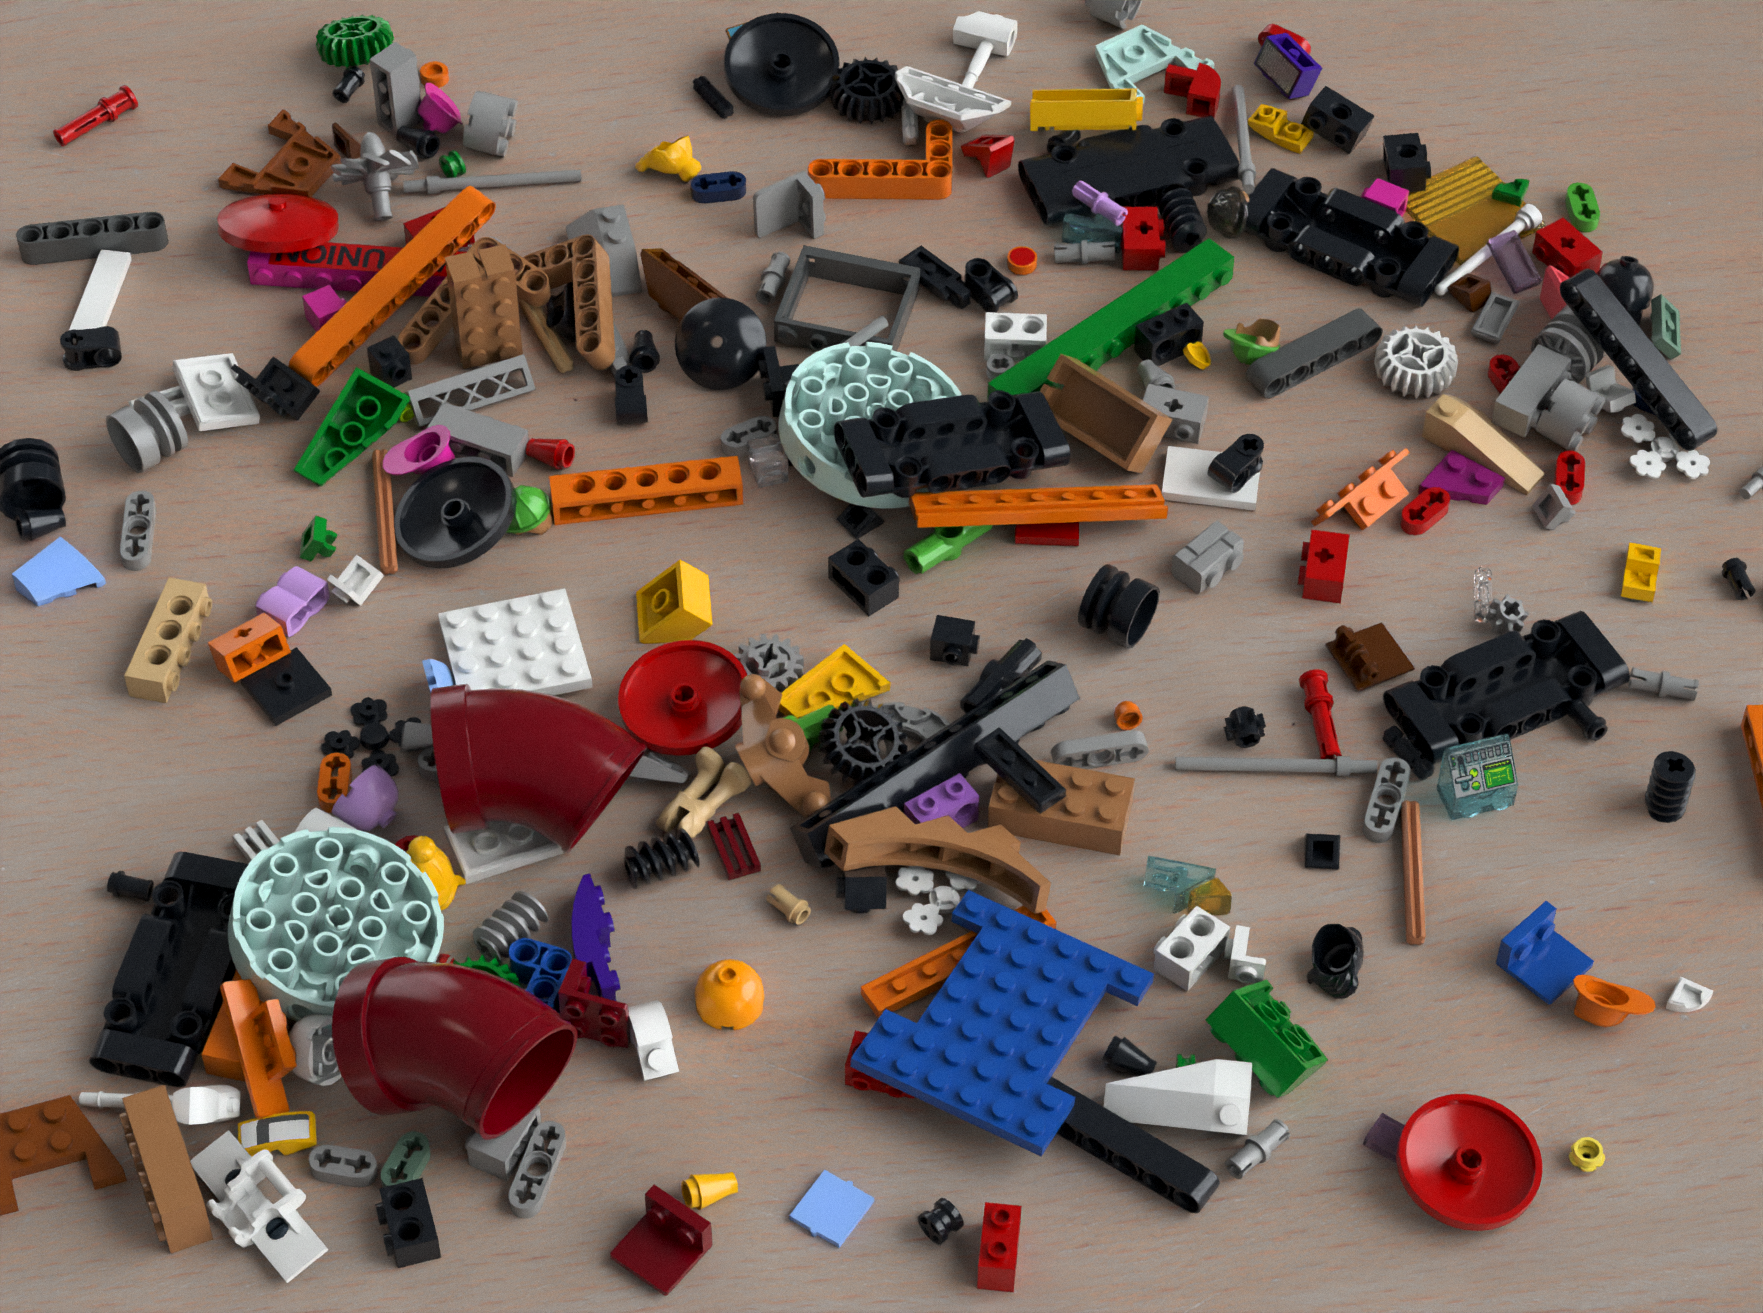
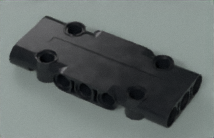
M1210 115L1185 122L1180 119L1170 118L1164 120L1161 127L1155 129L1148 125H1139L1136 127V130H1132L1131 127L1082 139L1075 147L1069 144H1059L1049 154L1019 160L1018 171L1025 190L1042 222L1047 226L1072 220L1073 218L1078 222L1086 223L1093 221L1097 217V214L1092 213L1091 207L1073 196L1072 189L1079 181H1084L1100 193L1106 192L1108 198L1122 207H1155L1161 195L1174 189L1186 188L1191 191L1193 196H1200L1206 192L1207 183L1219 185L1239 180L1238 166L1240 164L1216 120Z
M1271 168L1255 187L1254 192L1248 196L1249 202L1243 203L1238 209L1234 219V228L1265 240L1266 247L1271 251L1283 252L1287 250L1289 256L1301 264L1350 285L1368 284L1371 286L1372 292L1379 297L1396 296L1419 307H1423L1434 292L1435 286L1445 278L1459 254V245L1435 235L1432 238L1428 237V228L1421 222L1410 221L1405 223L1404 219L1397 212L1339 188L1331 189L1328 194L1322 193V185L1316 178L1302 177L1297 179L1275 168Z
M996 390L989 395L987 402L979 403L974 395H961L905 404L896 411L890 408H879L874 411L872 419L869 420L862 417L837 421L834 425L835 442L853 482L863 498L890 493L901 498H908L915 494L916 489L927 488L930 493H943L993 485L1003 482L1009 476L1015 479H1026L1031 475L1032 471L1066 466L1070 462L1068 442L1045 396L1040 391L1011 395L1008 392Z
M1580 610L1554 622L1544 619L1539 620L1533 624L1531 633L1522 636L1518 631H1511L1449 657L1441 667L1435 665L1427 666L1420 673L1419 680H1411L1384 691L1383 700L1387 711L1403 733L1424 754L1422 758H1428L1434 765L1457 755L1455 753L1465 755L1466 752H1470L1473 755L1472 751L1478 750L1479 752L1482 744L1492 740L1495 744H1501V742L1509 741L1559 720L1567 715L1569 706L1577 700H1583L1589 706L1593 697L1628 683L1630 673L1623 658L1588 615Z
M181 851L173 855L163 882L158 884L153 890L154 906L151 914L145 913L142 915L113 985V1000L107 1003L104 1008L103 1014L106 1023L99 1034L89 1059V1063L94 1068L109 1074L172 1087H184L187 1085L198 1054L203 1052L208 1040L207 1031L211 1022H215L222 1006L223 997L220 986L224 982L232 981L237 970L229 949L228 922L238 882L249 864ZM127 1018L125 1021L118 1022L121 1019ZM188 1032H194L190 1035H185Z

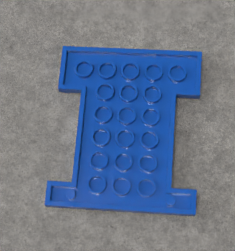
M968 890L952 912L951 922L978 935L918 1022L915 1023L885 1009L851 1057L850 1067L1042 1157L1075 1103L1074 1096L1048 1085L1047 1082L1104 994L1107 992L1138 1006L1153 983L1154 973Z

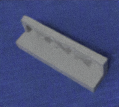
M522 354L409 390L404 394L411 397L409 404L412 407L417 426L420 427L430 424L434 416L423 419L418 401L430 398L440 403L436 411L437 413L444 402L448 403L446 401L451 391L460 389L469 394L462 407L470 411L535 390L536 388L525 355ZM521 369L526 386L515 389L505 384L510 372ZM503 374L501 381L494 378ZM489 380L498 385L493 397L485 398L475 393L481 381ZM474 384L472 390L465 387ZM502 387L509 391L506 393L499 394ZM445 393L443 399L436 397L437 395ZM473 397L481 400L470 404Z

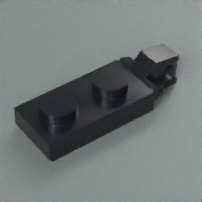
M922 245L899 259V264L919 267L920 284L944 301L949 299L953 305L960 309L971 304V291L965 287L966 284L962 281V275Z

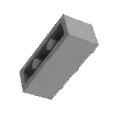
M394 42L370 58V67L378 125L396 136L400 127L413 128L423 119L417 111L421 103L416 55L410 49H406L397 42Z
M1538 344L1495 401L1491 423L1525 438L1532 427L1536 429L1543 410H1546L1551 404L1550 398L1564 379H1572V373L1569 372L1572 359Z
M444 402L427 427L443 425L450 431L449 446L455 458H485L499 465L507 475L512 477L527 457L528 430L496 420L490 416L466 410L463 407Z

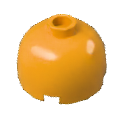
M734 959L719 960L709 965L699 976L694 992L696 1011L703 1022L722 1030V1026H733V1030H739L753 1024L762 1013L765 999L762 980L755 969L743 961Z

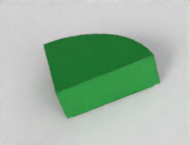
M1515 179L1514 182L1500 183L1494 188L1492 199L1520 207L1528 190L1530 180Z

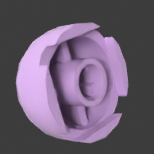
M372 765L350 784L352 789L346 797L341 794L331 812L343 822L356 828V830L370 831L378 825L385 828L397 815L393 810L398 802L399 791L397 785L379 765Z

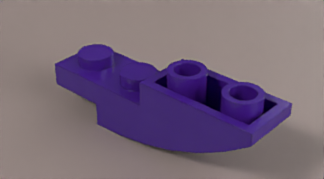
M589 873L583 875L573 903L572 942L574 959L586 962L587 977H591V982L594 981L599 997L616 1001L615 991L621 990L616 970L610 971L607 964L611 962L608 947H611L610 933L615 932L610 912L604 913L602 905H605L602 888L600 885L594 886Z

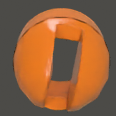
M1123 701L1115 707L1114 718L1120 729L1131 730L1142 722V713L1139 707L1132 701Z

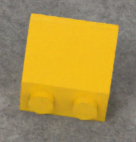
M681 559L636 591L639 642L643 644L692 640L712 625L708 575Z

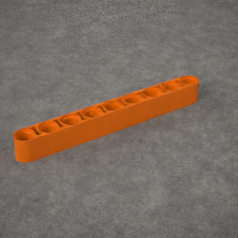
M473 186L463 189L292 356L288 367L315 387L321 385L445 264V257L453 256L492 217L496 209L495 202Z

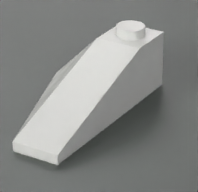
M1214 1059L1106 1083L1104 1107L1132 1123L1247 1135L1252 1063Z

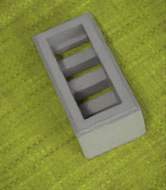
M414 722L404 724L400 752H412L433 747L432 727L430 724Z

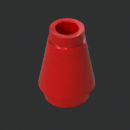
M531 438L526 446V454L553 468L561 470L572 465L575 457V447L566 439Z

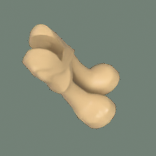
M702 747L696 754L695 764L698 774L683 792L679 790L675 798L664 808L658 817L656 825L662 830L669 832L680 822L677 829L683 828L691 838H695L702 831L705 823L713 817L715 810L730 797L744 792L751 785L752 779L743 766L735 762H729L725 767L721 756L709 747ZM719 781L714 790L703 801L698 800L713 784Z

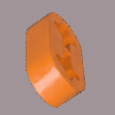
M331 753L325 756L320 764L317 795L319 806L327 813L332 812L333 806L341 794L346 797L351 790V763L348 756L343 753ZM335 767H341L338 769V776L332 775ZM332 789H337L338 794L335 795V799H328L331 797Z

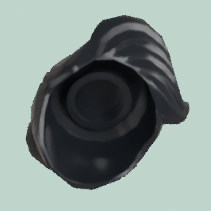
M1326 924L1319 929L1313 940V968L1307 974V981L1309 984L1315 982L1326 993L1336 999L1348 998L1356 992L1359 985L1357 975L1363 964L1364 946L1362 935L1356 928L1345 927L1341 924Z

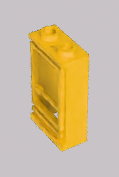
M1137 88L1032 90L1030 131H1038L1039 127H1045V130H1050V127H1054V130L1129 129V126H1132V130H1136L1137 121H1142L1143 97H1137Z

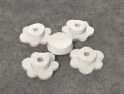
M1634 414L1632 418L1625 417L1623 419L1621 433L1625 437L1631 438L1636 443H1640L1643 440L1652 441L1650 452L1639 450L1637 455L1630 457L1629 463L1632 467L1636 468L1638 475L1657 479L1666 468L1664 462H1669L1674 457L1678 462L1676 465L1677 470L1684 472L1688 478L1696 479L1699 475L1706 476L1708 474V467L1710 465L1708 457L1699 455L1696 450L1688 451V453L1685 451L1678 452L1679 448L1675 442L1676 440L1670 433V438H1655V432L1653 431L1654 423L1647 421L1641 414Z
M921 866L901 868L898 871L899 877L896 879V887L899 890H908V893L912 896H916L920 892H930V904L923 906L920 903H915L912 906V910L904 912L903 921L909 925V929L913 933L922 932L925 935H932L937 931V926L943 923V917L939 913H951L959 904L960 896L956 890L964 888L974 890L977 884L982 882L946 871V877L950 879L951 887L939 886L933 889L934 884L932 880L934 874L932 871L925 870Z

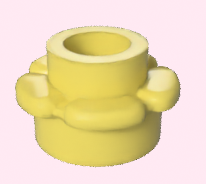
M1584 1137L1577 1140L1571 1146L1572 1152L1569 1153V1160L1573 1166H1577L1582 1171L1593 1172L1596 1170V1167H1601L1604 1164L1605 1155L1603 1154V1148L1597 1140Z

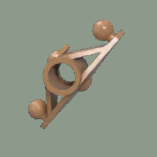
M750 674L744 677L740 683L739 691L743 741L734 746L755 786L765 783L806 818L831 802L829 782L807 776L803 765L808 758L809 745L804 731L798 723L790 719H777L776 717L783 695L757 674Z

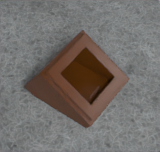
M333 123L334 146L346 158H359L361 143L339 124Z
M1469 273L1447 287L1448 291L1472 313L1485 305L1492 292L1489 280Z

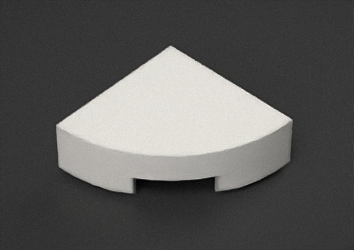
M1680 977L1667 1002L1666 1009L1675 1012L1698 1010L1709 1002L1713 990Z

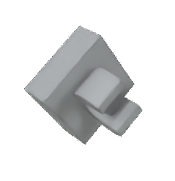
M1550 484L1532 505L1546 529L1554 530L1561 521L1568 522L1576 513L1575 510H1572L1573 508L1561 487Z

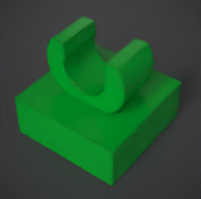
M315 515L303 531L299 558L312 561L317 553L324 557H331L335 552L336 547L332 543L337 538V534L326 530L327 519Z

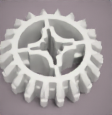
M1417 325L1413 329L1403 326L1400 331L1393 329L1390 335H1384L1381 343L1376 348L1374 365L1377 378L1382 379L1383 386H1391L1392 393L1401 391L1403 397L1407 394H1413L1416 399L1419 395L1423 394L1429 399L1432 392L1440 395L1443 389H1448L1451 381L1456 376L1458 355L1456 354L1455 346L1450 345L1449 338H1441L1440 331L1432 333L1429 327L1421 330L1418 329Z

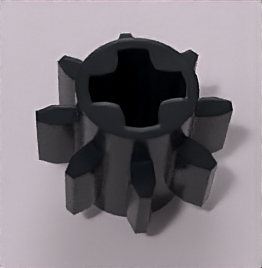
M1246 706L1238 707L1231 711L1229 717L1225 718L1226 726L1224 731L1227 741L1235 739L1236 746L1241 748L1253 747L1259 743L1261 737L1265 736L1264 728L1266 724L1263 714L1255 715L1253 708Z

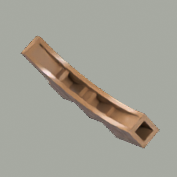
M895 806L829 825L824 853L843 871L884 865L921 866L945 870L990 885L1016 899L1034 914L1046 910L1051 882L1019 854L1021 842L1001 824L967 833L949 815L914 824Z

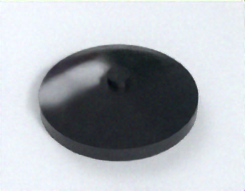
M788 13L762 15L742 25L730 38L724 56L725 77L734 95L748 107L773 116L798 115L819 106L830 96L831 84L835 82L832 80V76L838 74L837 68L840 66L839 53L831 36L815 22L805 17Z
M461 457L443 462L421 475L403 495L394 519L397 541L409 558L425 567L442 569L471 562L489 551L508 530L517 504L514 485L499 465L485 458Z

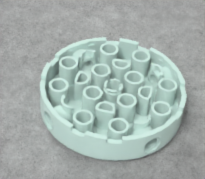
M866 342L865 346H850L849 343H842L824 348L812 354L793 372L786 388L778 422L779 436L783 449L793 466L804 478L819 490L835 498L870 508L908 507L909 497L901 498L893 493L865 498L860 496L835 442L834 425L837 421L862 417H865L867 420L872 419L874 411L879 408H890L896 411L899 407L908 403L961 396L962 394L943 371L915 353L910 352L908 356L893 351L892 345ZM927 488L916 489V492H929Z
M328 827L327 831L309 832L308 829L294 832L280 838V842L267 850L263 849L246 867L238 882L228 922V942L232 960L243 980L251 979L262 1002L279 999L281 1010L286 1017L299 1021L304 1016L310 1014L333 1015L334 1003L339 987L347 974L357 965L393 957H408L417 962H436L444 932V917L441 914L437 900L439 895L427 873H422L411 862V856L381 837L361 830L343 827ZM332 1024L327 1025L323 1028L332 1029Z

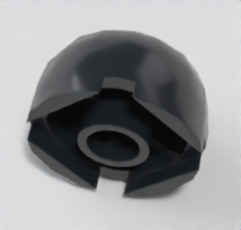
M1622 256L1620 259H1614L1605 263L1596 274L1622 305H1626V311H1640L1650 306L1654 282L1648 269L1638 263V259L1631 256Z

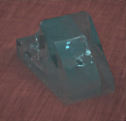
M1066 213L1063 220L1062 242L1074 244L1081 243L1082 240H1087V243L1114 241L1115 253L1120 254L1123 228L1120 225H1114L1113 222L1099 213L1096 214L1095 218Z
M1148 856L1144 886L1158 891L1175 892L1173 913L1175 914L1213 894L1216 868Z

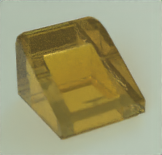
M1214 878L1190 891L1187 913L1189 914L1198 906L1212 916L1227 915L1231 909L1232 894L1219 878Z

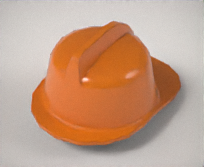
M1577 975L1573 979L1574 987L1578 991L1574 1014L1576 1017L1601 1027L1615 1026L1622 1023L1628 1014H1648L1656 1008L1655 1001L1640 990L1610 983L1591 975Z

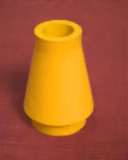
M733 1172L692 1174L681 1183L682 1196L688 1208L696 1207L697 1210H701L730 1194L737 1193V1179Z

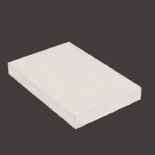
M233 353L173 360L172 369L198 431L259 424L260 414L249 390L235 380L238 374L230 369L234 364L238 366Z
M1168 446L1161 494L1164 500L1255 511L1260 472L1247 481L1238 492L1233 493L1207 474L1212 460L1222 452Z
M490 822L488 829L453 834L449 825L444 826L445 835L462 876L466 880V884L563 854V850L555 842L549 841L528 827L515 823Z

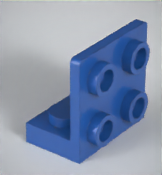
M1545 901L1501 940L1496 965L1545 1003L1552 1004L1573 985V979L1577 975H1584L1592 968L1594 961L1554 931L1555 924L1553 922L1557 908L1548 901Z

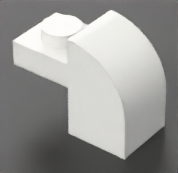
M655 1000L628 1007L630 1040L636 1048L643 1080L646 1081L679 1072L672 1044L673 1036L662 1003Z

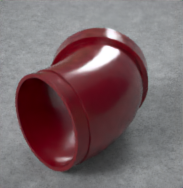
M467 683L438 687L431 690V727L436 769L446 819L453 834L485 830L489 828L490 822H510L538 832L549 841L559 845L565 853H569L608 806L647 749L646 745L637 742L631 737L630 733L603 715L578 703L554 695L523 689L489 688L471 690Z
M393 957L369 961L353 968L339 987L332 1016L333 1047L339 1071L350 1093L365 1109L385 1116L421 1111L435 1105L454 1114L466 1125L472 1126L478 1135L487 1140L497 1138L510 1131L539 1105L568 1065L578 1037L575 1026L563 1020L554 1009L532 993L504 978L457 964L417 962L408 957Z

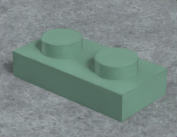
M1660 294L1651 299V341L1658 351H1662L1668 358L1673 359L1681 355L1680 311Z

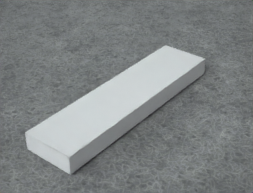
M101 249L69 330L92 329L107 325L132 261L129 252Z

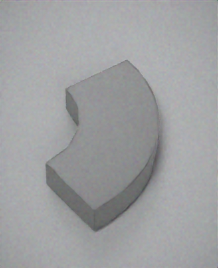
M902 702L883 703L884 713L888 714L894 711L893 722L903 721V726L899 732L907 733V737L919 743L951 724L940 714L926 707L919 709L905 706V703Z

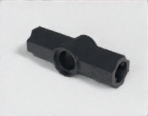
M1027 638L1025 640L1019 639L999 661L991 660L983 669L979 682L960 700V708L965 714L1028 674L1042 659V652L1037 648L1036 644Z

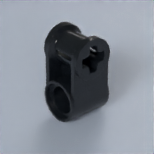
M974 258L966 263L965 287L971 291L970 297L986 312L997 313L1000 306L1007 302L1012 303L1018 299V291L1014 283L994 268L989 261L982 258Z
M569 282L564 286L562 292L556 296L551 295L546 303L547 327L570 342H576L573 282Z
M113 327L73 329L66 331L60 337L61 347L65 351L63 364L67 369L79 371L87 368L112 367L117 365L122 359L119 333ZM73 338L76 339V345H73ZM75 355H78V362L75 361Z
M623 366L615 373L617 425L647 423L646 395H644L642 372L635 366Z
M1255 434L1240 436L1224 452L1218 454L1212 460L1208 468V476L1233 493L1238 492L1247 481L1262 469L1263 460L1260 455L1264 449L1263 440Z

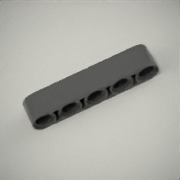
M141 212L29 224L21 227L16 234L22 261L29 265L98 258L101 249L129 252L130 254L156 252L164 249L169 241L164 217L158 212Z
M1355 309L1282 346L1275 352L1257 359L1248 367L1245 374L1246 378L1266 398H1273L1372 347L1381 338L1383 329L1362 309Z

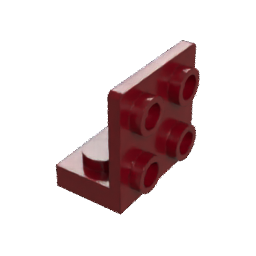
M572 958L558 992L561 1018L575 1026L578 1033L577 1038L600 1041L609 1047L619 1046L628 1048L631 1042L628 1005L588 994L591 977H587L586 962Z
M654 1184L645 1193L646 1214L610 1252V1257L614 1262L659 1293L667 1296L713 1246L711 1222Z

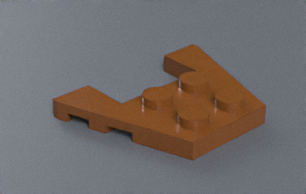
M282 109L268 124L269 134L288 142L259 173L232 163L218 178L220 188L259 194H297L312 197L334 173L331 165L342 164L340 161L341 156L318 136L314 138L306 131V127L302 123L293 121L291 115Z
M70 1095L0 1113V1216L19 1211L12 1182L15 1178L87 1159L95 1190L127 1181L123 1167Z

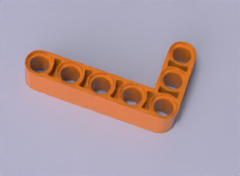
M941 119L930 121L927 124L926 160L816 159L808 165V176L815 184L821 185L825 193V199H945L952 192V125L948 121Z

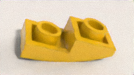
M1261 104L1248 119V126L1261 136L1299 154L1314 137V132L1304 125L1288 121L1287 111Z

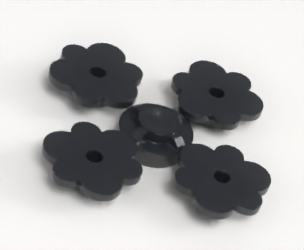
M366 697L362 700V703H355L350 708L351 714L354 716V723L356 725H364L360 732V738L351 736L348 730H343L340 733L331 731L325 735V743L321 745V751L327 755L343 753L350 759L354 756V750L358 749L361 744L368 750H375L370 754V758L362 760V772L372 765H379L392 777L399 772V766L395 763L396 757L394 754L386 755L384 751L379 749L387 745L389 737L392 742L398 743L399 747H401L404 724L407 722L421 723V720L417 717H411L406 721L399 720L395 723V729L388 733L386 728L379 724L380 721H385L388 718L386 702L382 699L373 701L372 698Z

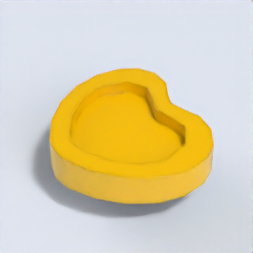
M1201 342L1189 343L1183 348V353L1190 364L1203 370L1211 364L1210 354Z

